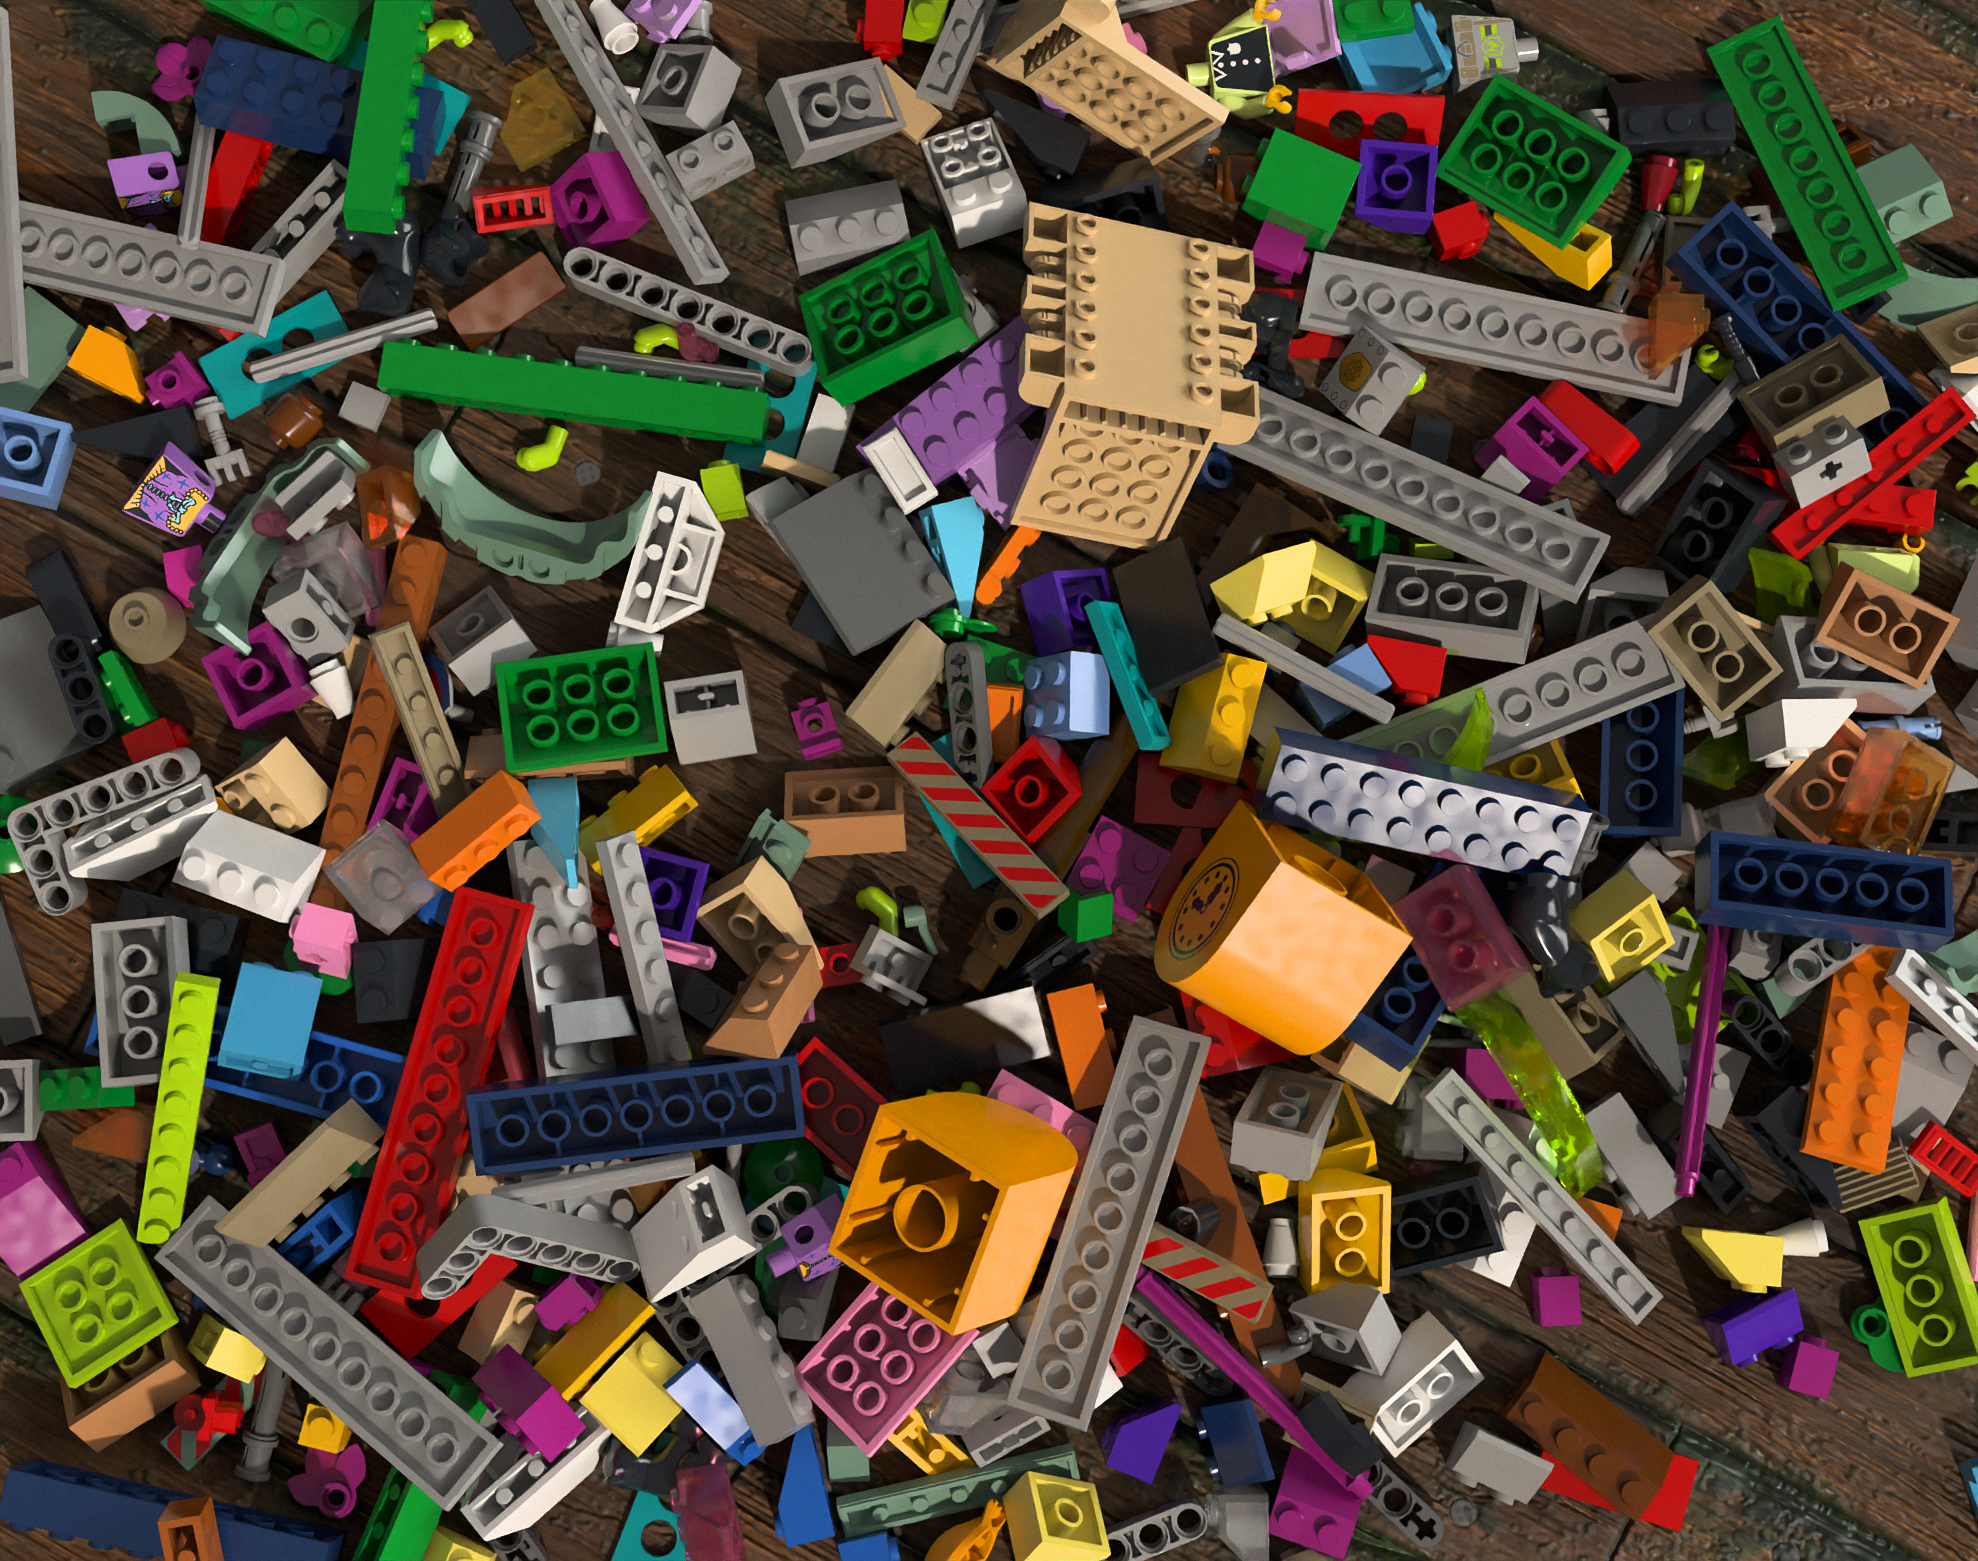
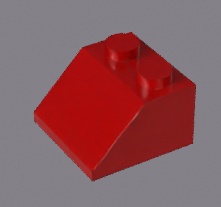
M1370 634L1358 646L1359 648L1367 643L1392 682L1383 693L1389 700L1398 701V707L1415 710L1430 704L1439 696L1447 648Z
M1031 735L980 788V791L1010 829L1029 848L1082 795L1078 767L1054 738Z

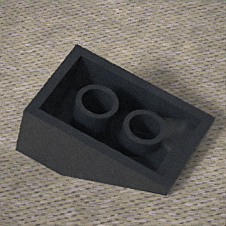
M442 937L352 943L357 1023L379 1024L419 1019Z
M1769 1085L1734 1117L1814 1208L1838 1211L1844 1205L1832 1161L1799 1152L1809 1095L1799 1086L1794 1088L1792 1085Z

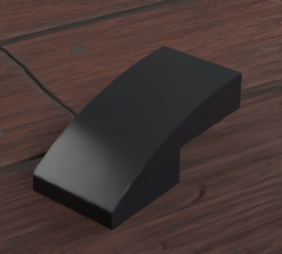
M1330 1390L1319 1394L1295 1414L1320 1448L1354 1478L1363 1474L1385 1457L1362 1421L1351 1425Z

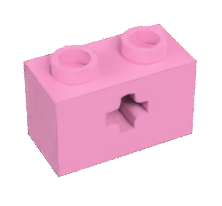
M305 902L301 915L295 914L289 930V937L294 942L293 952L297 953L300 968L347 979L353 963L352 943H359L353 914Z

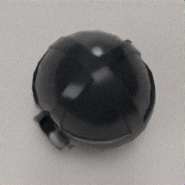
M446 218L435 222L427 230L421 242L420 260L428 274L437 282L448 286H464L468 283L472 263L477 259L488 256L491 253V246L487 239L478 234L465 218Z

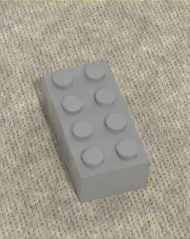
M1381 553L1365 615L1367 635L1447 648L1446 654L1525 664L1539 600V588L1490 566Z
M165 916L91 924L102 1088L159 1084L175 979L178 971L190 973L187 919Z

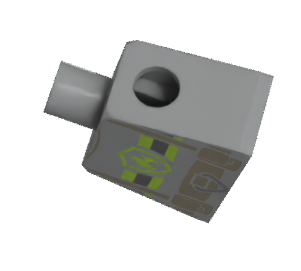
M1451 15L1446 26V43L1454 59L1451 71L1454 99L1484 92L1496 73L1514 82L1519 73V62L1536 61L1538 59V42L1536 37L1516 39L1514 22L1510 18Z

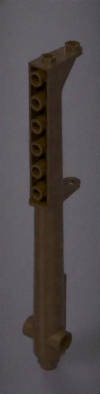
M1257 482L1251 492L1244 488L1232 509L1238 512L1231 524L1223 521L1212 538V541L1218 544L1212 555L1209 556L1203 553L1194 567L1212 626L1214 627L1222 613L1210 587L1211 583L1263 555L1271 541L1309 534L1322 543L1333 545L1337 538L1335 533L1338 528L1336 525L1323 517L1314 519L1288 502V496L1274 486L1266 488ZM1180 686L1155 697L1159 710L1171 718ZM1121 699L1109 715V735L1095 737L1077 764L1082 795L1030 847L1034 854L1061 882L1090 838L1089 827L1139 747ZM1002 880L962 942L971 951L955 975L958 979L981 993L998 967L1004 971L1009 967L1038 920ZM1000 912L1008 914L1012 918L1013 928L1007 931L999 929L994 923V915Z

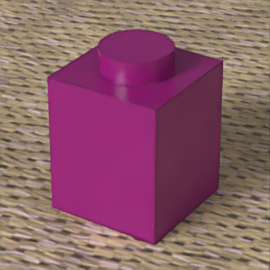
M1264 221L1252 249L1254 270L1289 284L1294 272L1301 275L1310 254L1303 250L1307 237Z
M1565 1266L1541 1267L1542 1274L1530 1275L1534 1324L1541 1327L1582 1325L1578 1275L1566 1273Z
M1804 1334L1802 1341L1795 1340L1787 1345L1777 1385L1828 1400L1839 1352L1826 1349L1827 1340Z

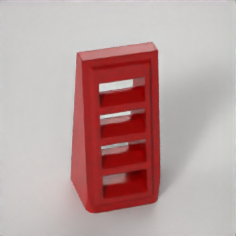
M549 184L491 186L469 189L473 221L478 234L554 223ZM538 196L540 213H533L531 197ZM515 199H522L524 214H517ZM501 201H507L508 215H501ZM491 203L492 215L486 216L484 204Z
M1930 1120L1908 1148L1907 1153L1947 1185L1967 1198L1972 1197L1978 1189V1155ZM1939 1138H1940V1139H1941L1940 1142L1937 1144V1146L1934 1148V1150L1931 1152V1154H1930L1928 1157H1926L1927 1154L1930 1152V1150L1933 1148V1146L1936 1144V1142H1937V1141L1939 1140Z

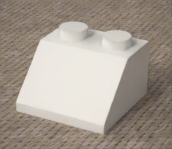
M1781 699L1746 715L1750 762H1765L1766 768H1781L1790 766V761L1809 758V752L1824 747L1857 707L1856 699Z

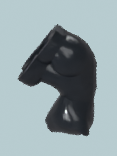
M405 208L403 220L397 219L395 235L346 230L345 220L342 221L335 232V236L343 242L341 249L354 259L361 258L367 254L374 258L378 264V267L368 276L357 293L356 299L360 310L389 317H399L411 313L415 278L421 264V242L424 237L419 220L409 209Z
M1253 292L1249 301L1241 305V313L1238 316L1242 321L1256 323L1257 346L1254 351L1266 356V365L1268 367L1285 373L1299 300L1285 298L1274 292Z
M1545 872L1528 873V878L1519 882L1507 881L1504 884L1505 921L1510 931L1521 939L1534 957L1541 963L1542 977L1539 985L1541 996L1543 998H1553L1555 995L1571 994L1593 984L1599 977L1597 958L1590 947L1582 942L1570 939L1569 935L1570 909L1578 907L1581 901V884L1561 880L1559 875Z
M682 1409L670 1422L671 1430L674 1433L670 1444L656 1452L646 1448L637 1457L611 1433L607 1441L602 1473L605 1478V1484L616 1488L643 1491L655 1496L687 1500L707 1493L718 1482L726 1470V1466L734 1458L685 1409Z

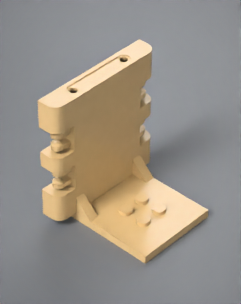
M1019 0L1018 4L1022 8L1005 21L986 64L1006 77L1021 81L1139 158L1147 156L1154 166L1225 123L1230 112L1228 108L1127 43L1115 5L1117 0Z
M1029 202L1023 222L1022 257L1024 263L1032 269L1034 276L1027 274L1022 287L1021 318L1030 326L1033 333H1026L1020 346L1018 392L1025 402L1047 407L1048 413L1044 432L1011 509L1010 524L1151 551L1165 543L1213 443L1218 442L1227 445L1243 444L1252 438L1260 423L1259 384L1257 381L1243 379L1242 374L1239 373L1243 369V365L1250 360L1257 346L1256 323L1242 321L1238 316L1241 313V305L1249 301L1255 288L1253 251L1201 238L1188 237L1097 217L1091 214Z

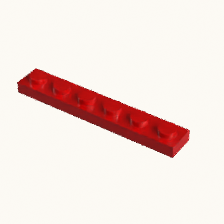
M1950 386L1868 452L1873 470L1808 506L1797 509L1767 535L1793 565L1977 417V415L1955 389Z

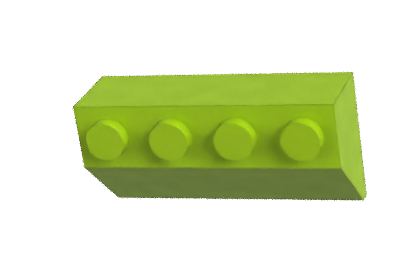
M1946 1195L1906 1204L1859 1220L1860 1230L1907 1377L1910 1378L1978 1364V1294Z

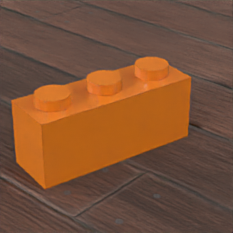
M499 770L410 845L427 878L452 892L458 886L463 885L470 876L487 862L496 858L515 839L525 834L542 816L524 784L503 770Z
M1093 983L1046 994L1074 1111L1105 1104L1116 1071L1111 1052L1117 1051V1046L1112 1028L1104 1029L1101 1014L1108 1011L1102 989L1095 991Z

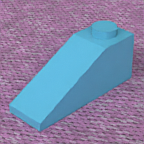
M974 495L930 506L919 511L930 555L957 596L945 608L960 610L961 616L967 619L970 618L984 537L982 527L984 525V514L979 504H976Z
M576 777L529 779L528 793L542 816L540 820L530 827L531 836L570 889L578 888L580 802Z

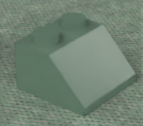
M1907 143L1855 167L1893 244L1953 217L1942 179L1912 143Z

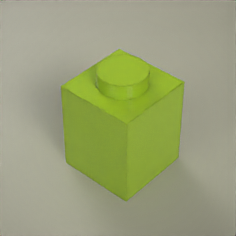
M719 460L709 463L707 469L700 470L704 496L719 522L749 516L742 473L738 463L731 464L730 460Z

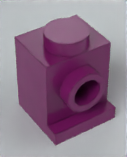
M181 350L174 354L175 358L144 379L150 389L145 391V394L158 411L163 408L169 410L181 406L189 408L213 391L193 362ZM176 380V384L173 388L166 389L168 385H170Z
M815 697L796 704L798 711L792 712L791 716L806 761L844 750L828 701L820 703L819 697ZM812 719H819L822 721V728L818 732H811L808 729V723Z
M566 1272L540 1295L533 1309L537 1312V1317L543 1326L556 1332L566 1322L573 1326L588 1310L591 1312L595 1309L604 1291L590 1277Z

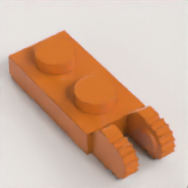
M1013 525L976 578L972 604H976V606H983L985 604L987 606L996 601L995 597H998L1002 592L1000 580L1003 577L1008 579L1015 572L1021 562L1017 556L1025 545L1031 547L1035 543L1042 530L1021 525Z

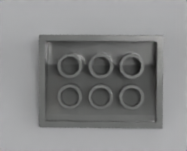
M873 466L838 481L767 523L852 656L906 632L916 618L922 623L929 621V617L937 614L938 609L945 608L957 598Z
M37 605L0 619V794L6 796L17 794L110 742L86 743L78 736L48 655L49 643L57 634L42 605ZM63 647L62 652L64 657L67 660L72 661ZM80 678L76 684V691L79 696L87 699L91 695L82 678ZM94 715L89 723L91 731L97 736H102L107 728L104 719L100 715Z

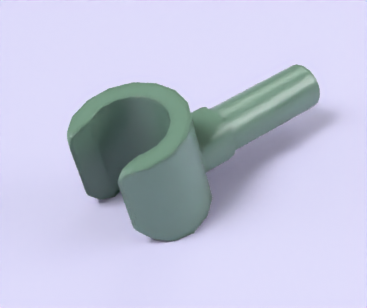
M919 904L904 906L903 914L906 928L918 926L919 934L930 956L938 954L939 952L929 932L925 909Z

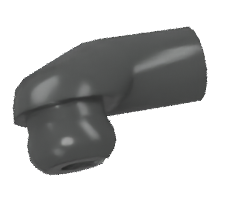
M1304 1325L1293 1326L1287 1331L1289 1340L1257 1348L1262 1368L1289 1362L1309 1352L1313 1345V1338L1309 1337V1329Z

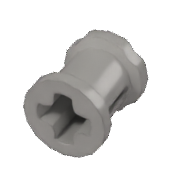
M703 0L683 28V32L679 34L680 44H713V36L709 33L710 15L713 14L712 3Z

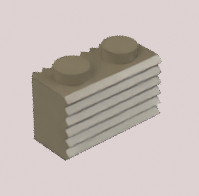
M1901 1136L1893 1139L1890 1138L1885 1171L1879 1175L1832 1162L1844 1205L1839 1209L1841 1214L1919 1187L1920 1180Z

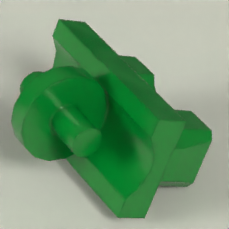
M1352 506L1350 514L1339 516L1338 526L1349 529L1348 541L1356 542L1354 561L1366 563L1380 558L1381 553L1398 555L1400 539L1398 535L1384 533V520Z

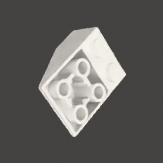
M992 117L920 140L946 219L959 249L1023 228L1024 215L1028 207L1026 194Z
M710 1165L678 1182L630 1230L650 1303H654L757 1249L735 1180L714 1165Z

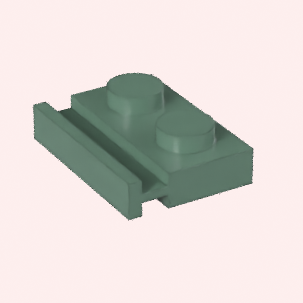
M766 808L755 822L734 862L738 865L741 862L747 864L762 855L789 885L813 842L782 819L779 822L769 816L771 811Z

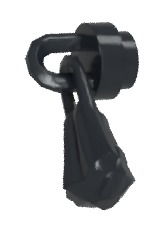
M1252 355L1251 360L1243 365V369L1239 372L1242 374L1243 379L1258 380L1276 393L1291 400L1297 401L1304 396L1305 381L1303 378L1274 370L1263 364L1262 360L1256 355ZM1261 370L1268 372L1266 378L1259 375Z

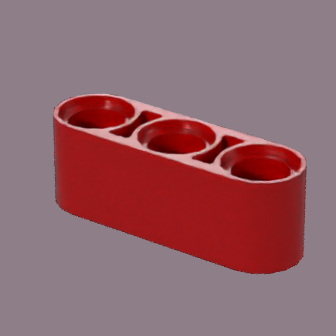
M1563 379L1553 380L1536 397L1590 449L1583 458L1608 476H1613L1640 448V443L1632 432Z

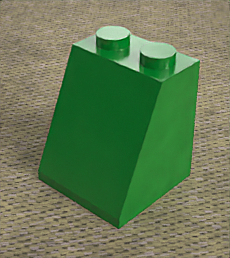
M1276 127L1271 140L1263 137L1254 159L1261 163L1256 174L1251 172L1247 174L1239 193L1246 196L1241 209L1263 223L1268 221L1307 237L1304 248L1312 253H1315V251L1322 253L1334 233L1362 164Z

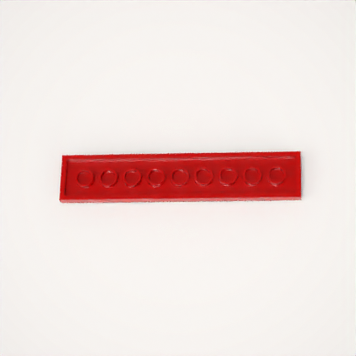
M464 886L456 888L344 1278L415 1300L423 1299L416 1255L445 1222L470 1135L466 1094L472 1086L484 1085L535 905Z

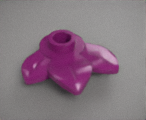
M196 35L191 39L187 47L172 42L159 47L155 55V61L162 74L151 85L150 91L160 99L173 102L185 95L193 97L213 48L211 43L206 38Z
M355 1443L346 1448L341 1454H335L308 1447L305 1459L306 1473L293 1476L287 1481L291 1494L295 1500L304 1506H318L320 1511L330 1518H341L348 1515L357 1504L358 1492L356 1488L366 1476L367 1464L362 1448ZM335 1489L341 1490L344 1494L342 1504H337L332 1500V1492Z

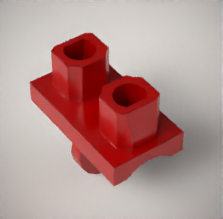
M212 1389L204 1397L191 1394L181 1398L175 1405L173 1417L176 1424L183 1430L196 1431L200 1429L197 1432L196 1440L210 1441L217 1432L236 1433L237 1428H240L242 1425L245 1402L224 1400L225 1390Z

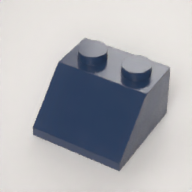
M1243 1390L1197 1403L1200 1414L1194 1415V1420L1200 1439L1208 1437L1212 1453L1205 1456L1212 1479L1220 1477L1224 1487L1275 1479L1252 1400Z

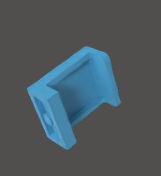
M1420 1L1412 4L1415 22L1413 33L1340 44L1342 54L1335 58L1352 91L1419 94L1448 80L1453 69L1452 65L1454 64L1452 52L1447 44H1441L1436 34L1437 24L1435 18L1429 10H1424Z
M242 962L220 1047L217 1066L299 1082L323 979L315 978L311 973L305 971L287 972L277 970L267 963L254 962L248 964Z

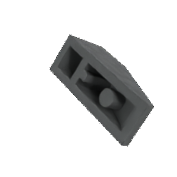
M1646 969L1637 971L1614 990H1610L1599 1000L1670 1097L1680 1096L1686 1092L1671 1006L1669 1000L1664 995L1667 992V988L1654 972L1649 974Z

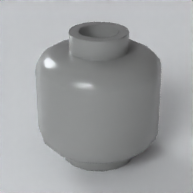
M1682 803L1681 837L1649 838L1653 847L1660 846L1662 854L1667 858L1695 853L1696 845L1707 834L1701 809L1695 810L1690 803Z

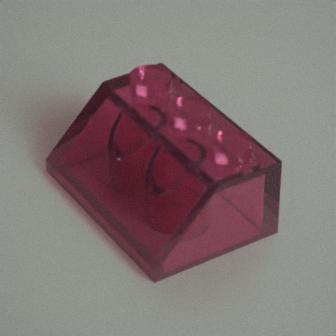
M1455 864L1390 906L1413 937L1410 943L1449 1012H1454L1493 994L1533 970L1472 865Z
M726 1462L677 1470V1488L670 1489V1500L673 1514L680 1513L681 1515L678 1517L680 1541H688V1544H685L686 1561H747L746 1543Z

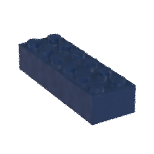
M217 35L193 99L200 125L264 139V141L350 162L363 71ZM416 87L415 95L420 98L418 120H411L410 128L415 130V144L413 153H406L405 162L410 163V177L425 181L444 127L446 106L443 91L427 87Z
M1710 830L1695 847V923L1936 952L1954 937L1952 860Z
M1435 857L1398 917L1413 937V940L1342 1034L1398 1072H1401L1417 1056L1503 910L1505 901L1504 884L1507 881L1519 882L1522 876Z

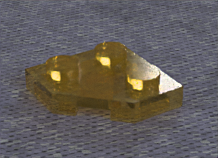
M548 67L514 85L510 99L512 102L507 121H504L500 137L521 173L587 136L585 128Z

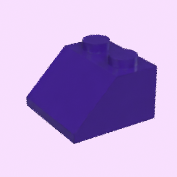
M1361 139L1358 162L1362 166L1357 176L1354 216L1385 231L1425 235L1433 221L1438 146Z
M1104 568L1052 571L1020 585L1039 658L1068 651L1086 653L1101 649L1084 606L1094 600L1113 602Z
M639 846L660 935L690 942L710 864L673 853Z
M1767 1286V1293L1751 1292L1700 1318L1721 1361L1732 1366L1736 1364L1738 1368L1754 1363L1760 1358L1758 1353L1771 1346L1773 1350L1791 1344L1795 1341L1793 1335L1804 1330L1797 1295L1793 1288L1786 1286Z
M1167 1395L1117 1416L1114 1426L1107 1423L1099 1442L1105 1464L1152 1484L1182 1410L1179 1400L1172 1395Z

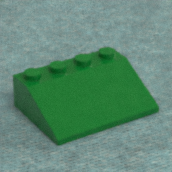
M199 0L210 15L284 52L343 67L349 66L371 27L375 0Z
M1496 73L1438 163L1436 177L1563 251L1612 192L1632 161L1629 149Z
M933 228L798 296L821 384L843 408L979 341L968 304L939 237Z
M653 642L495 664L507 774L668 752Z

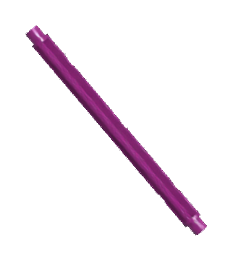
M1708 924L1682 1113L1681 1135L1674 1171V1178L1676 1179L1675 1194L1682 1197H1693L1695 1182L1699 1181L1703 1134L1707 1119L1716 1051V1035L1719 1028L1728 960V945L1732 927Z
M1140 1263L1134 1286L1348 1492L1352 1491L1361 1501L1365 1500L1373 1492L1374 1486L1364 1478V1473L1354 1478L1336 1464L1303 1427L1295 1415L1299 1410L1164 1282L1151 1268L1147 1269Z

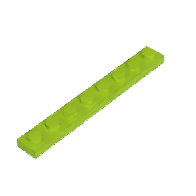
M178 971L175 979L136 1237L137 1242L164 1246L182 1226L220 978Z

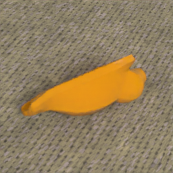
M992 1498L987 1502L984 1512L980 1517L945 1531L931 1546L924 1561H986L994 1545L997 1533L1007 1519L1004 1504Z

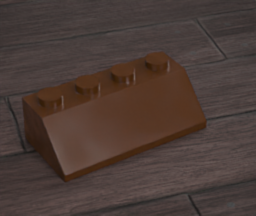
M1544 1350L1497 1413L1498 1416L1624 1517L1635 1522L1638 1521L1661 1490L1675 1454L1546 1350Z

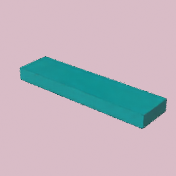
M1094 600L1084 606L1139 748L1140 750L1162 751L1172 745V740L1155 697L1153 698L1147 692L1136 650L1118 603Z

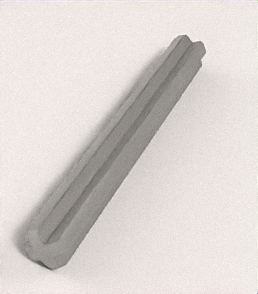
M197 111L176 241L180 249H188L189 251H195L200 240L216 128L200 125Z
M431 308L418 310L252 361L249 364L250 372L256 383H264L384 346L385 341L397 342L398 338H410L436 330L438 328L437 318Z
M579 346L575 353L576 367L587 368L588 364H600L611 368L610 372L624 374L627 369H637L647 372L649 377L664 379V375L673 374L685 377L689 383L702 384V380H716L724 383L726 388L740 389L741 385H753L763 389L765 382L764 373L760 370Z
M1734 369L1616 500L1615 504L1622 513L1629 516L1635 515L1738 399L1736 393L1744 388Z
M1222 613L1213 627V633L1381 725H1386L1391 719L1395 710L1393 704L1225 613Z
M686 1151L494 1187L491 1190V1195L536 1205L695 1174L696 1167L692 1152Z

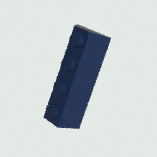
M1685 687L1601 721L1599 812L1610 820V824L1607 830L1602 831L1600 838L1648 839L1681 837Z

